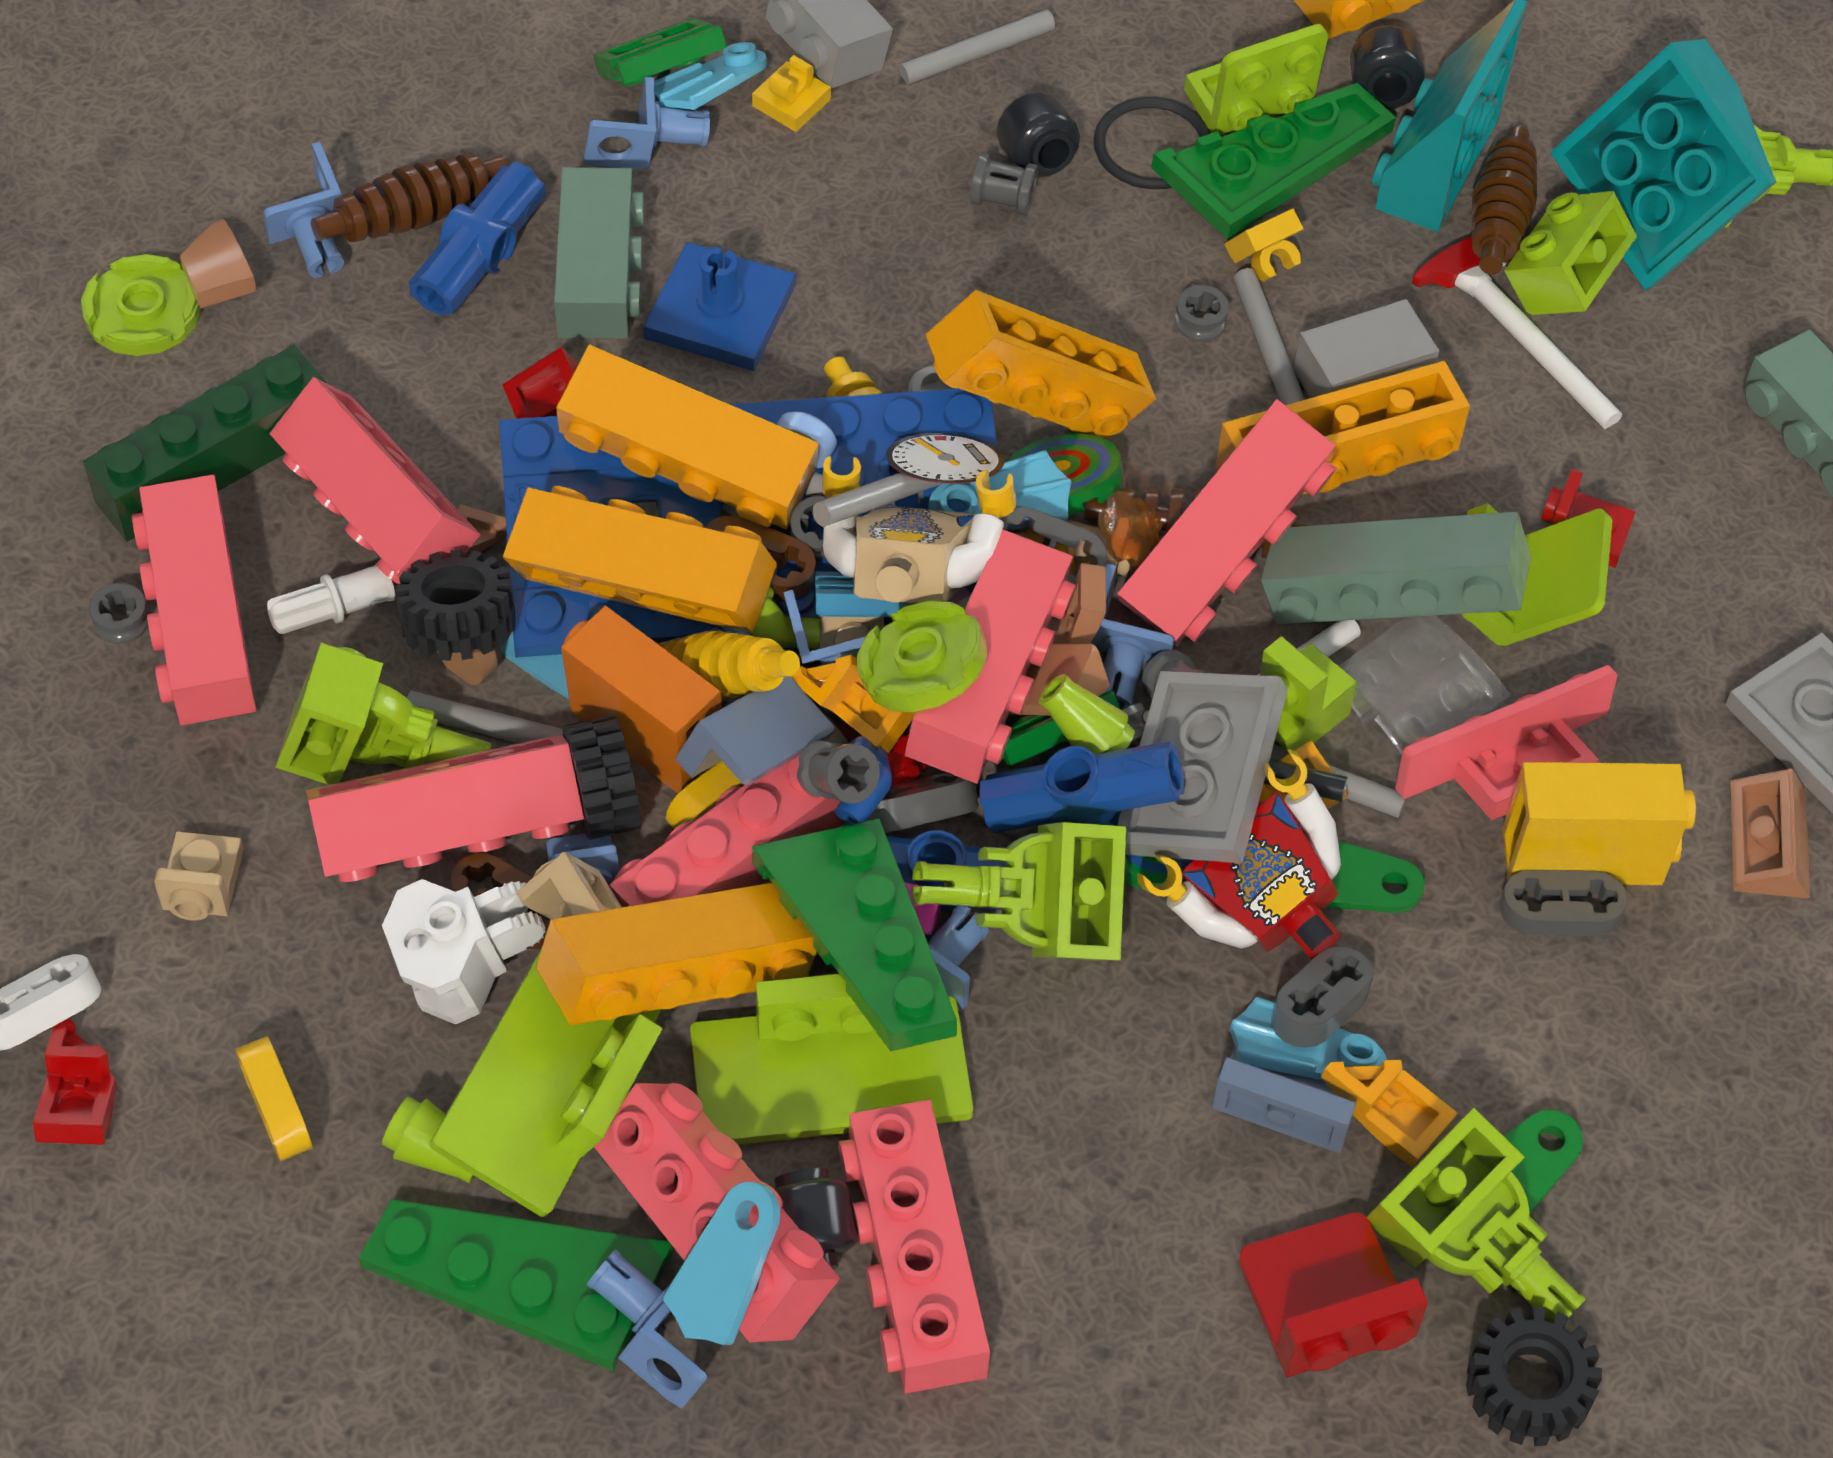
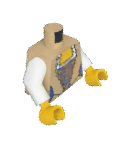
M831 456L825 459L823 464L822 491L827 499L860 487V461L853 457L852 473L841 476L831 471ZM984 470L979 473L976 478V490L981 514L883 505L826 526L823 533L824 555L827 561L846 577H853L854 595L857 597L886 600L893 603L947 602L961 587L978 582L986 562L993 555L1004 527L1003 521L999 518L1008 516L1016 508L1013 476L1008 474L1007 483L1001 489L990 490L989 471Z

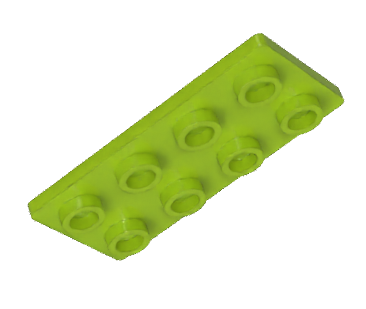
M540 950L433 1135L430 1147L535 1214L544 1217L553 1210L579 1160L604 1138L663 1028L654 1023L661 1009L620 1016L612 1020H598L570 1026L536 969L541 953Z
M840 974L756 982V1016L694 1022L690 1026L697 1096L703 1104L702 1111L719 1132L730 1137L737 1145L849 1133L850 1113L930 1099L936 1124L970 1120L973 1117V1102L957 1001L954 997L948 996L957 1018V1036L890 1052L846 992V982Z

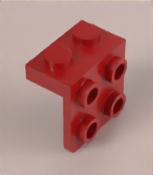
M1349 1213L1248 1244L1240 1252L1239 1267L1286 1378L1310 1370H1327L1341 1364L1348 1358L1373 1350L1385 1351L1394 1349L1417 1336L1428 1306L1427 1298L1419 1280L1415 1278L1397 1284L1370 1221L1361 1213Z

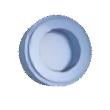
M788 412L783 414L777 423L778 426L819 443L816 469L823 467L825 459L832 455L837 445L836 437L830 427L810 414Z

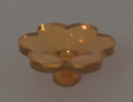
M1123 491L1112 493L1108 497L1107 508L1102 510L1098 516L1099 528L1107 537L1106 546L1108 553L1115 561L1127 560L1132 567L1139 568L1151 553V550L1159 543L1158 532L1162 527L1161 517L1156 510L1150 509L1141 498L1131 499Z

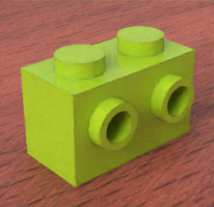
M1614 191L1579 195L1573 192L1556 197L1547 206L1546 213L1531 234L1522 241L1520 249L1504 271L1526 312L1532 315L1583 312L1592 303L1637 238V235Z

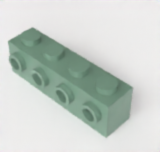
M1518 512L1290 527L1274 546L1270 544L1261 581L1276 624L1521 610L1531 555Z

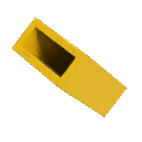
M1523 762L1502 826L1507 880L1519 871L1577 870L1608 873L1617 878L1622 885H1663L1671 863H1678L1680 860L1684 830L1692 829L1695 822V796L1692 790H1684L1681 764Z

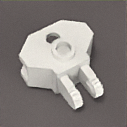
M423 879L397 890L382 927L399 974L405 983L412 985L416 1001L422 1011L453 1024L461 1023L480 1014L495 977L508 972L503 960L525 951L529 946L533 947L535 943H540L539 940L541 938H544L543 934L546 931L541 916H538L537 913L533 914L532 911L527 913L528 907L522 904L517 895L518 890L525 885V882L511 881L508 884L504 883L502 887H495L476 897L473 896L469 887L454 892Z

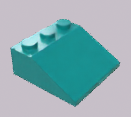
M1514 0L1445 59L1434 80L1424 79L1415 99L1414 110H1416L1414 117L1405 115L1402 118L1393 141V147L1396 148L1392 155L1383 153L1376 166L1372 178V185L1379 188L1375 209L1439 233L1500 119L1527 1Z
M1706 39L1671 42L1550 152L1578 194L1614 191L1637 235V238L1625 253L1623 259L1644 290H1648L1658 284L1776 183L1738 84Z

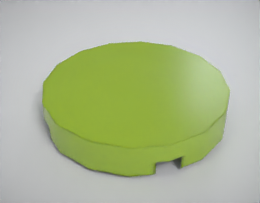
M149 254L123 257L111 263V270L105 272L100 278L97 272L88 281L81 298L85 326L95 341L115 353L133 356L161 353L181 343L196 328L202 312V308H199L180 264L168 257Z
M926 601L905 606L891 614L893 622L886 625L881 631L878 625H876L866 635L857 654V672L872 700L891 711L915 713L940 707L963 694L979 677L987 660V643L980 624L974 616L967 615L963 607L953 602Z

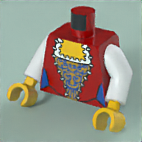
M1287 749L1289 755L1296 763L1294 774L1287 779H1278L1275 777L1267 761L1264 765V773L1275 789L1287 792L1288 794L1284 801L1276 791L1257 807L1243 863L1193 860L1181 870L1174 860L1156 854L1154 857L1167 867L1168 874L1165 882L1159 886H1153L1150 880L1139 873L1137 880L1141 888L1156 896H1167L1168 907L1201 937L1241 949L1257 943L1267 952H1270L1291 936L1310 959H1313L1323 950L1332 947L1340 937V932L1321 910L1339 894L1332 879L1337 875L1341 867L1336 823L1314 785L1304 783L1307 778L1305 762L1296 751ZM1182 875L1186 879L1185 882H1182Z

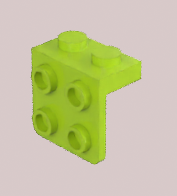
M1315 24L1227 54L1220 64L1186 74L1184 91L1211 133L1218 131L1220 136L1245 129L1248 120L1268 114L1270 118L1291 113L1295 104L1315 98L1328 33L1321 24Z
M1486 503L1468 510L1467 515L1498 512L1490 504ZM1595 509L1525 535L1531 560L1521 610L1465 613L1462 616L1496 645L1507 646L1598 614L1605 605L1612 518L1603 509Z

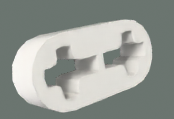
M77 954L60 957L0 989V1051L15 1047L79 1013L99 997L102 990L101 985L87 957Z

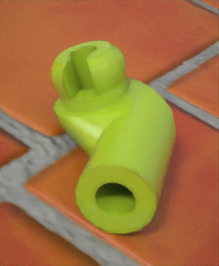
M769 586L752 635L772 639L782 648L799 649L789 616H785L779 606L772 601L774 590ZM801 617L809 649L817 650L820 643V619Z

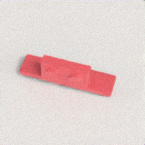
M1609 665L1587 674H1577L1560 685L1535 695H1525L1513 704L1483 716H1473L1461 725L1434 736H1425L1415 740L1402 751L1395 790L1403 799H1407L1455 779L1491 821L1506 815L1523 762L1599 763V759L1572 730L1608 714L1618 674Z

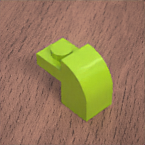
M1281 636L1263 651L1260 676H1280L1288 689L1275 740L1286 750L1291 749L1295 751L1310 740L1315 743L1351 714L1357 681L1312 643L1299 651Z

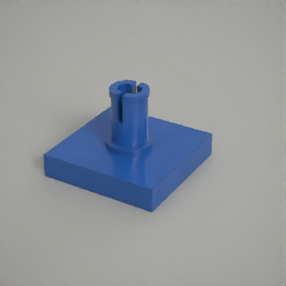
M686 242L643 326L644 339L755 371L794 291L796 273L737 257L730 250L724 253L722 248H706Z

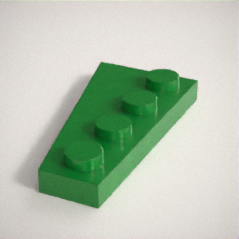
M1355 83L1294 105L1293 112L1277 118H1270L1268 114L1248 120L1245 129L1222 137L1216 131L1196 138V143L1193 147L1175 152L1172 147L1155 152L1151 168L1226 239H1229L1392 133L1396 117L1359 83Z
M880 819L752 846V864L763 879L769 878L780 892V902L793 920L799 918L813 937V947L826 965L833 964L846 982V992L890 1052L957 1036L956 1015Z
M391 1199L360 1254L359 1261L361 1268L614 1372L620 1360L618 1357L626 1348L633 1334L632 1329L636 1324L596 1290L590 1289L586 1284L616 1249L626 1261L657 1286L674 1250L671 1243L667 1241Z

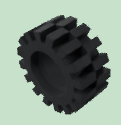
M450 550L451 558L442 559L440 552L429 555L430 564L428 565L421 560H417L411 564L412 573L403 571L399 577L400 584H396L401 631L403 638L406 637L407 645L412 650L419 647L420 655L428 658L435 651H438L439 660L451 661L452 653L461 652L462 660L473 659L472 650L478 648L485 655L493 651L492 641L502 645L508 640L507 632L514 631L516 616L512 583L506 566L500 567L499 560L493 556L484 561L483 552L473 550L468 558L462 557V550Z
M613 714L564 725L563 737L568 742L584 816L582 823L587 838L591 840L641 828V815L638 807V795L634 786V775L631 772L628 750L625 748V739L620 730V724L618 719H616V715Z
M1533 1306L1528 1318H1524L1522 1309L1519 1307L1509 1310L1504 1322L1499 1315L1489 1323L1486 1333L1482 1331L1466 1372L1470 1374L1466 1383L1468 1396L1475 1395L1476 1397L1472 1408L1477 1416L1480 1418L1487 1413L1491 1417L1488 1425L1490 1430L1498 1435L1504 1427L1512 1431L1510 1441L1522 1445L1525 1436L1534 1438V1446H1546L1551 1436H1555L1558 1442L1568 1438L1572 1429L1575 1427L1578 1430L1585 1421L1599 1393L1597 1389L1602 1381V1368L1595 1367L1600 1357L1596 1345L1587 1348L1583 1346L1588 1333L1580 1325L1572 1333L1568 1332L1564 1328L1569 1317L1560 1312H1557L1553 1323L1545 1321L1546 1308ZM1521 1355L1539 1356L1547 1360L1555 1368L1560 1381L1559 1390L1553 1396L1540 1400L1527 1397L1515 1390L1510 1384L1507 1377V1365L1514 1358Z

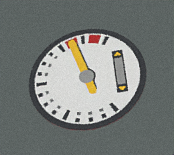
M923 433L908 436L894 442L886 452L888 463L897 471L912 478L935 483L975 482L980 472L988 470L989 477H991L1003 468L1005 462L1001 451L992 444L978 438L954 433Z

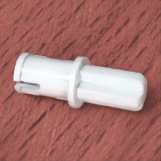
M376 563L375 566L334 579L328 574L323 575L320 578L319 584L270 599L267 602V610L273 628L278 633L285 634L332 618L335 623H341L344 621L345 614L386 601H394L395 590L392 580L377 567Z

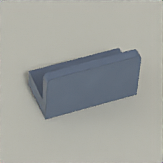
M784 677L781 684L775 689L765 692H751L700 720L675 759L691 778L723 761L742 784L750 785L800 756L803 750L813 742L829 739L835 727L791 677Z
M1235 1047L1231 1057H1226L1217 1081L1212 1109L1337 1153H1341L1356 1107V1102L1336 1096L1322 1080L1254 1067L1237 1061Z

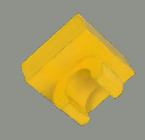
M793 55L789 62L786 61L752 93V106L797 132L831 100V87L813 76L814 69L812 65Z
M1293 208L1244 231L1224 243L1230 258L1235 263L1253 256L1251 268L1255 270L1258 279L1264 282L1276 276L1275 270L1270 263L1271 254L1278 256L1282 265L1287 270L1301 263L1297 247L1286 239L1303 230V226Z

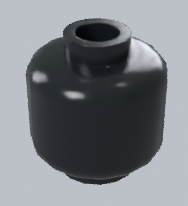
M1391 25L1379 26L1363 33L1354 43L1350 54L1353 84L1359 83L1386 109L1400 108L1410 103L1417 96L1420 86L1425 79L1421 47L1414 35L1404 28Z
M1041 92L1027 93L1011 102L1004 109L998 120L996 134L1000 147L1015 166L1026 168L1029 163L1037 164L1039 166L1038 178L1051 176L1062 171L1073 160L1079 149L1080 134L1076 122L1051 95Z
M827 1168L804 1169L776 1177L774 1179V1190L782 1199L784 1211L800 1230L811 1235L821 1245L824 1251L823 1258L833 1270L838 1268L837 1255L850 1250L858 1240L848 1186L840 1179L830 1178Z

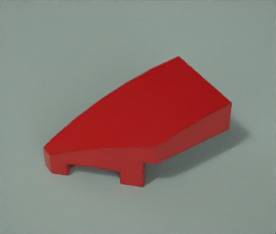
M67 1018L53 1026L44 1054L47 1078L32 1122L35 1141L42 1143L105 1145L117 1089L116 1078L110 1073L107 1052L98 1044L88 1045L76 1034L74 1022Z

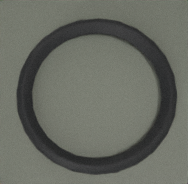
M1160 97L1130 99L1114 106L1105 113L1096 126L1093 137L1094 151L1099 162L1108 173L1134 187L1144 189L1172 188L1163 179L1144 178L1126 172L1111 159L1106 149L1105 137L1108 128L1121 115L1142 108L1168 110L1189 121L1196 129L1199 137L1210 134L1205 122L1197 113L1187 106L1170 99Z

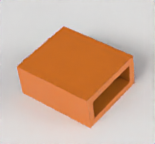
M606 605L589 621L583 620L576 624L568 633L564 644L561 646L571 713L582 721L615 714L625 739V748L628 750L629 757L676 793H679L687 785L712 767L691 778L675 758L698 722L722 709L721 691Z

